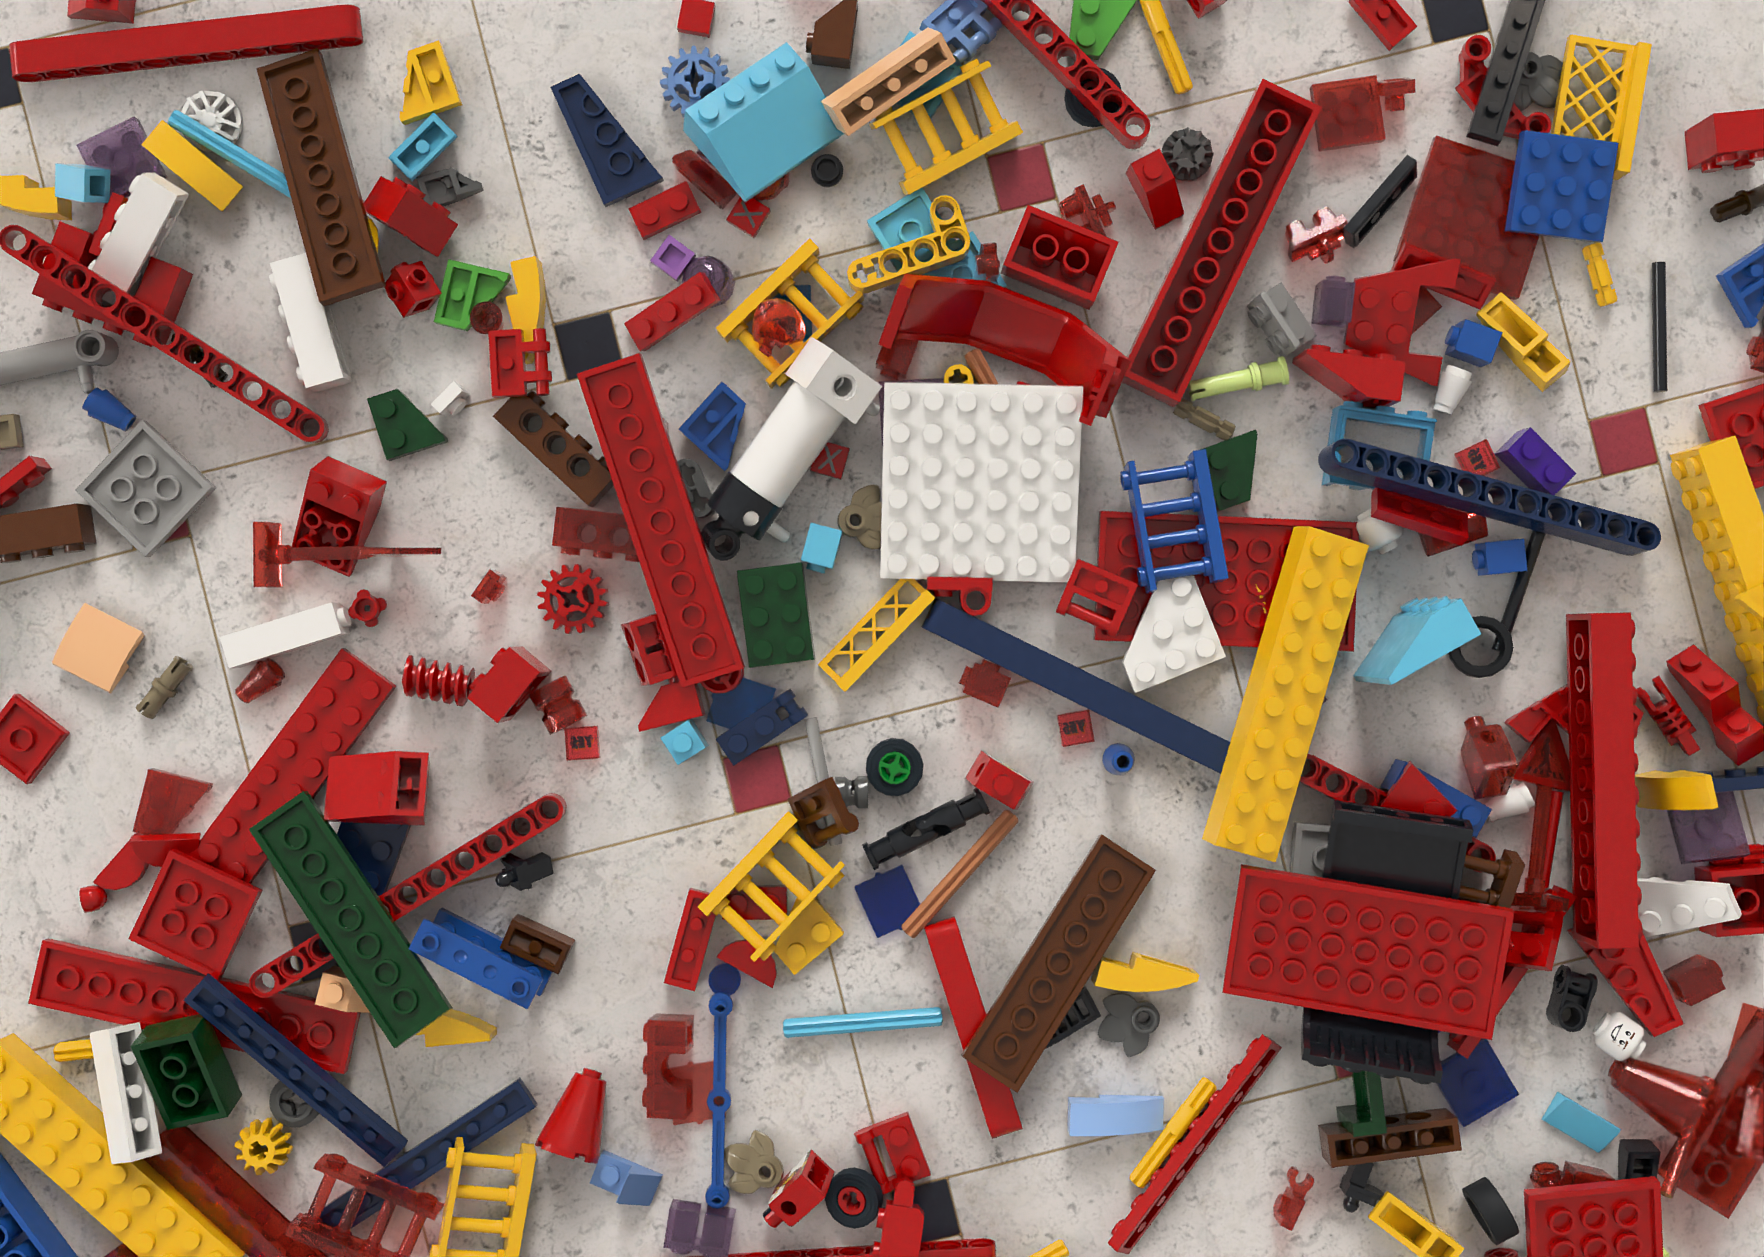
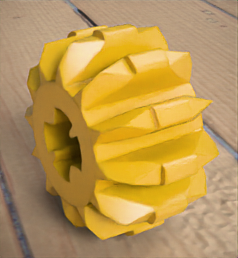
M272 1117L266 1118L263 1123L256 1119L250 1123V1127H244L239 1132L242 1139L236 1141L234 1147L242 1152L236 1156V1160L245 1159L247 1163L244 1166V1171H248L254 1166L256 1176L262 1175L265 1170L272 1174L278 1170V1165H285L289 1159L286 1154H289L294 1146L286 1143V1141L291 1138L292 1133L283 1134L281 1132L284 1126L282 1123H278L274 1127Z

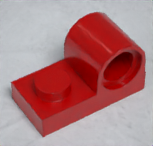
M927 577V590L933 591L934 597H953V591H959L960 607L963 612L969 615H982L990 608L993 578ZM970 592H979L984 597V604L979 610H972L968 607L966 598Z

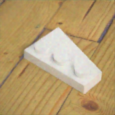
M1650 877V879L1637 878V885L1640 887L1642 894L1641 904L1638 905V919L1642 923L1645 937L1737 920L1742 915L1729 883L1694 880L1677 882L1666 881L1660 877Z

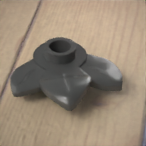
M1529 52L1514 104L1521 112L1531 102L1544 108H1554L1559 88L1556 81L1560 79L1563 63L1552 55L1539 57L1535 53ZM1527 63H1528L1529 68H1530L1529 74L1526 72V64H1527Z
M1124 993L1105 997L1102 1002L1110 1014L1106 1016L1099 1027V1038L1109 1042H1123L1124 1052L1127 1057L1143 1052L1148 1046L1149 1034L1156 1030L1160 1022V1015L1156 1007L1149 1002H1137L1133 997ZM1141 1012L1149 1014L1146 1022L1141 1023L1137 1020Z

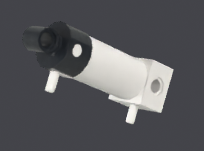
M813 337L809 339L785 373L794 380L793 384L731 472L727 473L707 502V505L718 513L719 517L717 520L707 523L703 527L701 535L706 549L715 559L720 561L732 559L738 553L740 537L745 533L760 541L767 532L782 543L787 542L790 538V532L774 521L783 510L782 506L832 435L845 417L856 424L864 412L871 416H876L880 411V406L873 399L882 386L834 350ZM726 535L725 541L715 546L716 539Z

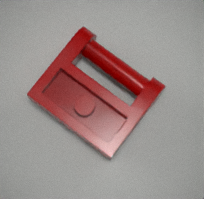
M1078 559L1057 606L1056 613L1063 616L1069 614L1106 630L1107 635L1116 638L1139 584ZM1074 594H1079L1116 610L1113 619L1072 602Z
M1514 910L1513 923L1545 926L1544 935L1511 931L1505 966L1552 972L1563 925L1562 914L1559 911L1548 910L1546 913Z
M909 1112L862 1128L854 1133L857 1143L862 1145L871 1172L880 1184L883 1195L895 1189V1184H897L899 1178L907 1176L914 1182L931 1175ZM882 1135L896 1172L895 1175L890 1177L886 1175L873 1140Z

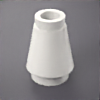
M1447 365L1445 372L1441 371L1433 409L1452 415L1454 409H1456L1472 384L1470 378L1473 373Z
M1523 782L1518 785L1515 783L1511 784L1507 794L1504 789L1484 804L1492 809L1488 816L1491 822L1530 812L1529 808L1536 806L1528 788Z

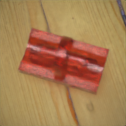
M1084 184L1074 188L1072 195L1065 198L1058 205L1063 219L1069 220L1080 215L1084 224L1082 227L1106 236L1099 218L1104 228L1113 224L1109 213L1116 209L1114 201L1104 204L1101 195H1095L1092 197L1096 207L1094 209Z
M1327 206L1313 214L1312 221L1315 227L1309 230L1306 229L1301 220H1296L1286 226L1285 235L1289 243L1288 256L1292 262L1307 255L1311 261L1320 257L1325 264L1334 260L1333 251L1341 247L1340 240L1344 238L1343 228L1348 221L1343 214L1336 216Z

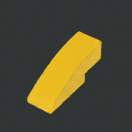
M164 120L157 125L141 144L222 212L244 187Z
M25 175L0 176V206L32 217L50 220H72L71 200L55 197V187L39 188L38 182Z
M536 256L510 262L518 294L505 297L513 329H522L524 331V342L533 341V329L544 328L545 280L542 263ZM525 354V363L527 365L534 362V354Z
M1502 292L1477 312L1476 316L1484 326L1503 332L1498 343L1499 347L1542 392L1567 372L1571 361L1547 340L1548 334Z
M1654 770L1635 775V785L1639 790V803L1637 807L1656 810H1705L1719 808L1710 774L1687 770L1674 772Z
M1132 952L1129 964L1102 956L1093 971L1091 981L1094 986L1112 990L1150 992L1178 988L1198 982L1199 974L1194 969Z
M451 1009L416 1035L424 1034L425 1047L491 1041L497 1035V1027L480 1018Z
M1386 1191L1368 1215L1369 1219L1419 1257H1459L1464 1250L1456 1239L1389 1191Z

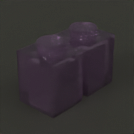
M673 1199L669 1208L663 1248H670L673 1253L681 1255L697 1250L704 1257H728L736 1209L729 1207L716 1209L707 1205L702 1235L699 1238L696 1235L701 1203Z

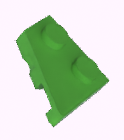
M1073 0L1069 38L1090 59L1099 60L1109 42L1119 30L1122 22L1134 7L1136 0Z

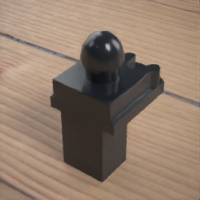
M541 852L523 860L512 853H508L506 857L501 858L505 868L496 876L495 882L499 887L512 886L520 891L531 889L533 882L554 874L551 857Z
M1373 1162L1350 1165L1346 1174L1343 1175L1339 1187L1347 1196L1343 1200V1207L1347 1212L1353 1213L1357 1211L1360 1206L1359 1201L1375 1207L1377 1200H1381L1384 1193L1381 1190L1367 1184L1374 1166Z

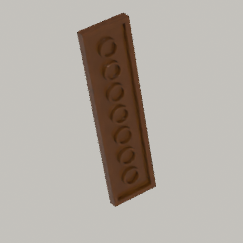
M316 48L256 68L319 302L325 307L385 287V279L322 53Z
M1099 835L961 1056L1018 1093L1156 870L1104 835Z

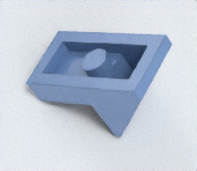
M603 1150L590 1184L619 1195L616 1201L618 1204L650 1206L663 1174Z

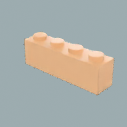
M927 27L823 99L821 103L835 127L849 136L948 68L956 60L942 33Z

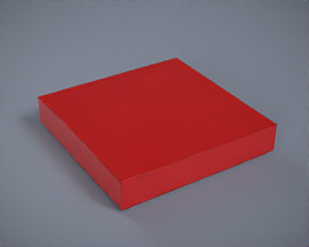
M14 694L0 712V765L25 784H30L70 732L24 696Z

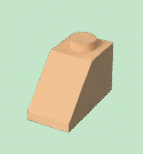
M333 966L322 973L315 1005L344 1012L370 1013L340 967Z

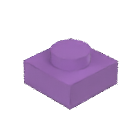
M668 235L650 261L678 282L695 259L696 254L671 235Z

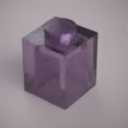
M1327 276L1326 280L1323 279L1315 285L1311 324L1344 327L1349 324L1352 318L1355 283L1346 282V278L1342 276Z

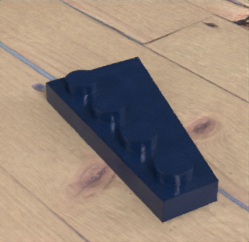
M580 74L550 87L605 207L664 181L663 177L652 166L643 152Z

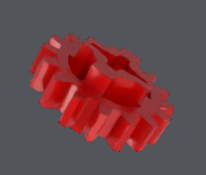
M575 564L573 571H570L568 565H562L561 574L551 570L550 575L553 579L551 581H541L546 587V591L537 592V596L544 598V603L538 605V609L547 610L548 613L544 616V621L555 620L553 629L559 630L564 625L566 634H571L574 627H576L578 633H585V624L595 628L594 618L605 617L600 608L601 606H609V602L602 600V595L607 594L608 589L599 588L598 585L603 581L602 577L591 578L593 569L588 568L582 573V567L579 564ZM577 577V580L570 586L565 587L559 584L567 578ZM589 587L593 591L594 603L589 601L587 593ZM578 592L576 598L583 605L572 604L569 606L570 600L563 593L575 594ZM553 595L557 597L559 605L557 611L553 606ZM581 611L587 614L580 620L569 621L576 612Z

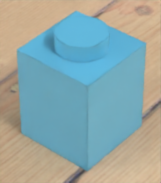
M55 163V197L80 202L108 203L110 199L111 170L82 164Z
M810 523L801 561L807 563L806 569L825 574L826 568L833 570L843 531Z
M693 719L687 720L661 737L677 765L709 746Z

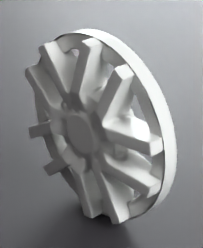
M203 90L187 98L181 110L183 114L213 132L226 137L233 144L237 142L242 132L243 120L238 106L232 99L217 91ZM211 96L218 97L212 105L207 98ZM201 98L205 105V108L202 110L195 103ZM225 100L229 106L220 113L218 109ZM191 106L196 112L195 115H187ZM233 111L236 123L226 120ZM225 125L236 128L232 136L223 132ZM184 135V137L199 150L214 153L213 151L209 150L208 148L204 147L203 145Z

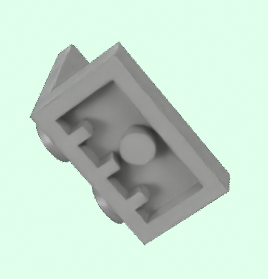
M1282 282L1267 292L1263 291L1247 305L1250 310L1248 311V316L1251 322L1257 328H1262L1268 337L1265 339L1266 343L1275 355L1279 354L1280 357H1286L1317 336Z

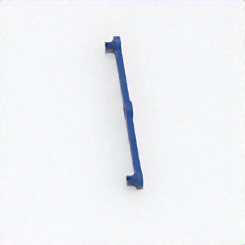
M725 992L713 994L708 1005L711 1014L714 1015L713 1089L708 1093L707 1105L713 1111L712 1184L706 1189L705 1198L707 1204L716 1209L724 1207L730 1197L729 1189L724 1184L725 1111L731 1105V1094L725 1089L727 1015L732 1011L733 1001L730 995ZM721 1096L725 1101L723 1104L717 1105L714 1102V1098Z

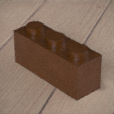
M75 503L0 516V563L22 561L21 556L32 554V558L54 556L53 550L64 549V553L85 551V545L97 544L90 505Z

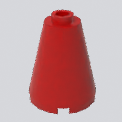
M583 1068L582 1073L575 1072L539 1134L535 1146H541L543 1150L567 1158L575 1159L582 1156L585 1157L584 1162L598 1163L606 1093V1081L601 1079V1072L588 1068Z

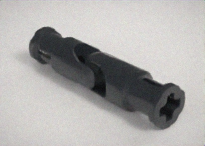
M975 788L972 794L958 801L951 800L924 815L888 831L885 837L871 844L866 842L862 846L873 869L876 870L879 868V864L895 856L898 858L903 857L933 842L935 839L965 826L966 821L982 813L987 815L990 811L980 790ZM917 829L920 830V836L911 837Z

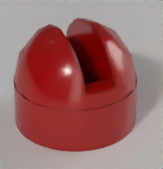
M95 885L80 888V902L85 913L97 911L105 905L107 893L103 888Z

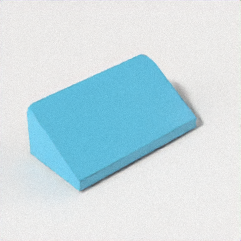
M433 112L388 158L413 182L458 136Z
M1559 1092L1556 1093L1542 1117L1543 1121L1598 1153L1621 1131L1620 1128Z

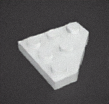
M1194 575L1156 581L1157 590L1152 593L1134 632L1135 634L1128 651H1126L1122 660V665L1133 693L1226 657Z

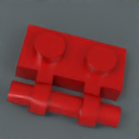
M522 329L488 331L492 397L527 396V383H536L538 396L550 395L549 382H552V371H548L547 353H550V342L546 341V329H533V341L524 342V331ZM525 354H534L535 371H526Z

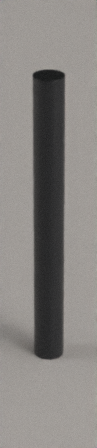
M1666 262L1652 263L1654 392L1668 391Z
M1533 530L1526 548L1528 571L1518 572L1501 623L1506 626L1510 634L1512 633L1546 533ZM1496 636L1492 650L1500 652V641Z

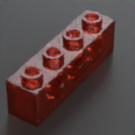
M556 507L552 546L561 547V554L580 556L581 550L593 551V557L612 559L613 553L625 554V561L639 562L624 514ZM593 525L596 529V537L592 542L586 543L581 537V532L584 527ZM624 528L629 534L628 542L623 546H617L613 541V535L618 529Z

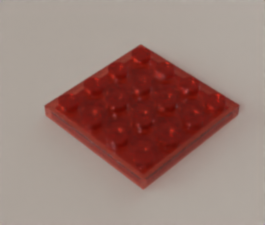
M1436 135L1432 139L1393 261L1396 260L1404 243L1407 242L1447 259H1461L1460 264L1496 278V283L1491 293L1498 295L1502 292L1509 299H1518L1539 235L1505 231L1515 161Z

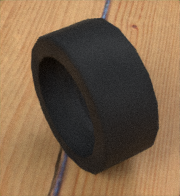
M1486 616L1472 617L1478 628L1489 629L1495 633L1500 641L1499 656L1489 665L1476 666L1465 660L1461 654L1460 647L1449 652L1450 660L1456 669L1467 676L1476 678L1493 676L1503 670L1511 660L1514 648L1512 635L1506 626L1495 618Z
M1483 1177L1462 1189L1472 1213L1495 1245H1499L1519 1234V1228L1512 1213L1488 1178Z

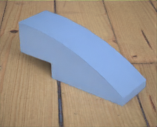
M1099 1095V1098L1068 1097V1133L1070 1136H1116L1163 1130L1164 1097L1140 1095Z

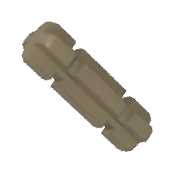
M1184 398L1175 406L1174 415L1182 419L1188 418V422L1209 433L1215 432V436L1223 440L1230 439L1235 431L1236 426L1227 420L1221 421L1219 416L1200 406H1192L1193 403Z

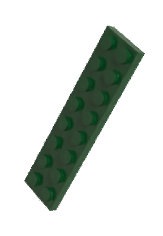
M308 791L301 792L249 829L393 1048L399 1047L453 1008L418 955L408 949L410 943L329 822L324 819L323 813Z

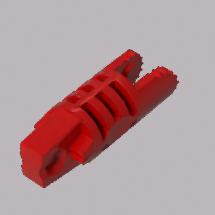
M1660 676L1653 678L1652 682L1656 691L1663 698L1661 701L1653 704L1648 693L1641 687L1637 688V698L1654 720L1667 742L1671 746L1677 743L1688 756L1699 751L1700 748L1691 735L1696 731L1695 727Z

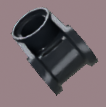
M1561 965L1554 976L1553 989L1546 1008L1547 1019L1551 1024L1568 1032L1580 1031L1585 1026L1591 1002L1597 990V976L1592 973L1584 975L1571 971L1570 967L1566 965ZM1566 1008H1570L1571 1016L1566 1022H1563L1562 1013Z

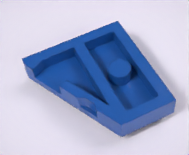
M1764 243L1716 275L1744 328H1752L1757 324L1759 320L1756 317L1764 305Z
M721 381L679 427V430L723 471H726L746 403Z

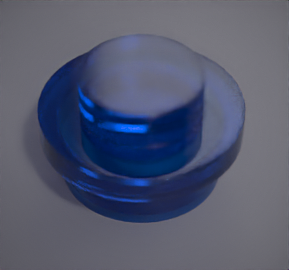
M728 963L719 964L709 974V986L714 993L725 992L732 995L740 986L741 975L737 968Z

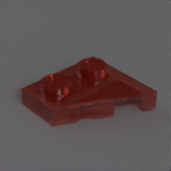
M155 768L148 769L132 832L144 835L173 834L179 827L182 819L187 817L195 808L194 805L205 793L211 790L213 783Z

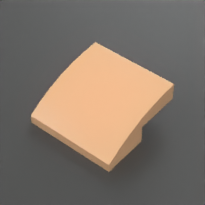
M84 603L65 633L52 663L112 693L129 668L127 661L145 635L142 631Z

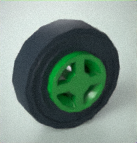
M890 738L879 742L872 748L867 757L866 773L869 782L877 791L888 796H901L909 793L918 785L923 775L924 764L920 752L913 744L904 739Z

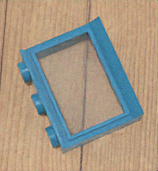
M1344 401L1343 405L1332 409L1327 446L1343 438L1351 439L1430 461L1437 419L1427 418V413L1422 411H1407V415L1395 413V408L1375 406V410L1364 409L1363 403ZM1335 451L1337 460L1342 463L1341 455ZM1366 460L1367 467L1373 471L1372 464ZM1397 468L1398 476L1403 479L1402 472ZM1323 471L1322 485L1324 486L1338 484L1349 486V489L1354 490L1375 489L1373 486L1332 476Z

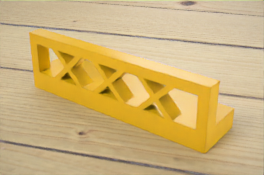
M900 579L818 665L846 692L924 611L935 597L915 579ZM906 582L910 583L921 594L912 604H898V590ZM894 595V604L885 605ZM881 608H895V622L890 627L876 628L875 614ZM898 608H907L898 618ZM872 618V628H862ZM859 631H872L873 645L868 650L853 651V637ZM876 631H885L876 641ZM850 641V651H840ZM850 654V669L842 677L827 665L835 655ZM854 654H863L854 663Z

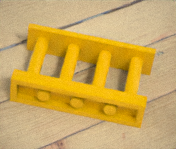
M976 58L960 67L962 74L895 110L891 106L875 117V121L869 123L872 130L883 125L906 171L903 173L905 179L899 182L904 195L917 191L1023 133L1018 121L1008 123L1006 118L1002 119L980 73L991 67L989 60L979 63ZM969 79L991 124L988 127L991 133L982 138H979L978 134L974 135L952 90V87ZM939 94L962 139V142H960L962 149L952 154L949 149L945 150L923 103ZM912 110L934 155L932 158L934 164L925 169H922L921 165L917 166L894 120Z
M810 238L716 327L718 334L727 343L732 338L735 341L739 339L771 373L765 380L771 389L776 384L779 387L783 386L790 379L785 373L811 337L821 342L846 317L849 320L853 319L864 307L861 304L864 301V294L861 291H857L850 297L818 264L819 247ZM802 271L805 274L809 272L841 306L828 320L794 286L796 282L793 279ZM778 294L781 296L786 295L818 328L805 342L771 308L772 304L770 301ZM755 316L758 318L762 317L795 351L781 365L748 331L749 326L747 323Z
M789 811L698 906L707 917L712 912L716 916L720 914L756 949L750 956L754 962L759 957L765 961L777 948L773 942L827 885L833 889L845 876L841 872L845 866L842 861L832 868L796 833L798 830L794 826L797 824L798 819ZM779 841L784 844L788 843L824 877L812 892L774 857L775 853L772 849ZM757 865L761 868L765 866L802 901L789 916L751 881L753 877L749 873ZM735 888L739 892L741 890L744 891L779 925L766 940L728 905L730 901L726 897Z
M456 1137L454 1148L449 1147L447 1152L446 1168L451 1169L438 1243L431 1245L429 1257H519L537 1156L534 1144L521 1143L519 1154L514 1153L513 1156L464 1152L463 1137ZM461 1166L511 1170V1173L516 1174L514 1185H508V1188L458 1184ZM455 1198L506 1202V1205L510 1206L508 1217H503L502 1220L452 1216ZM450 1230L500 1234V1237L504 1238L503 1249H497L496 1252L447 1249Z

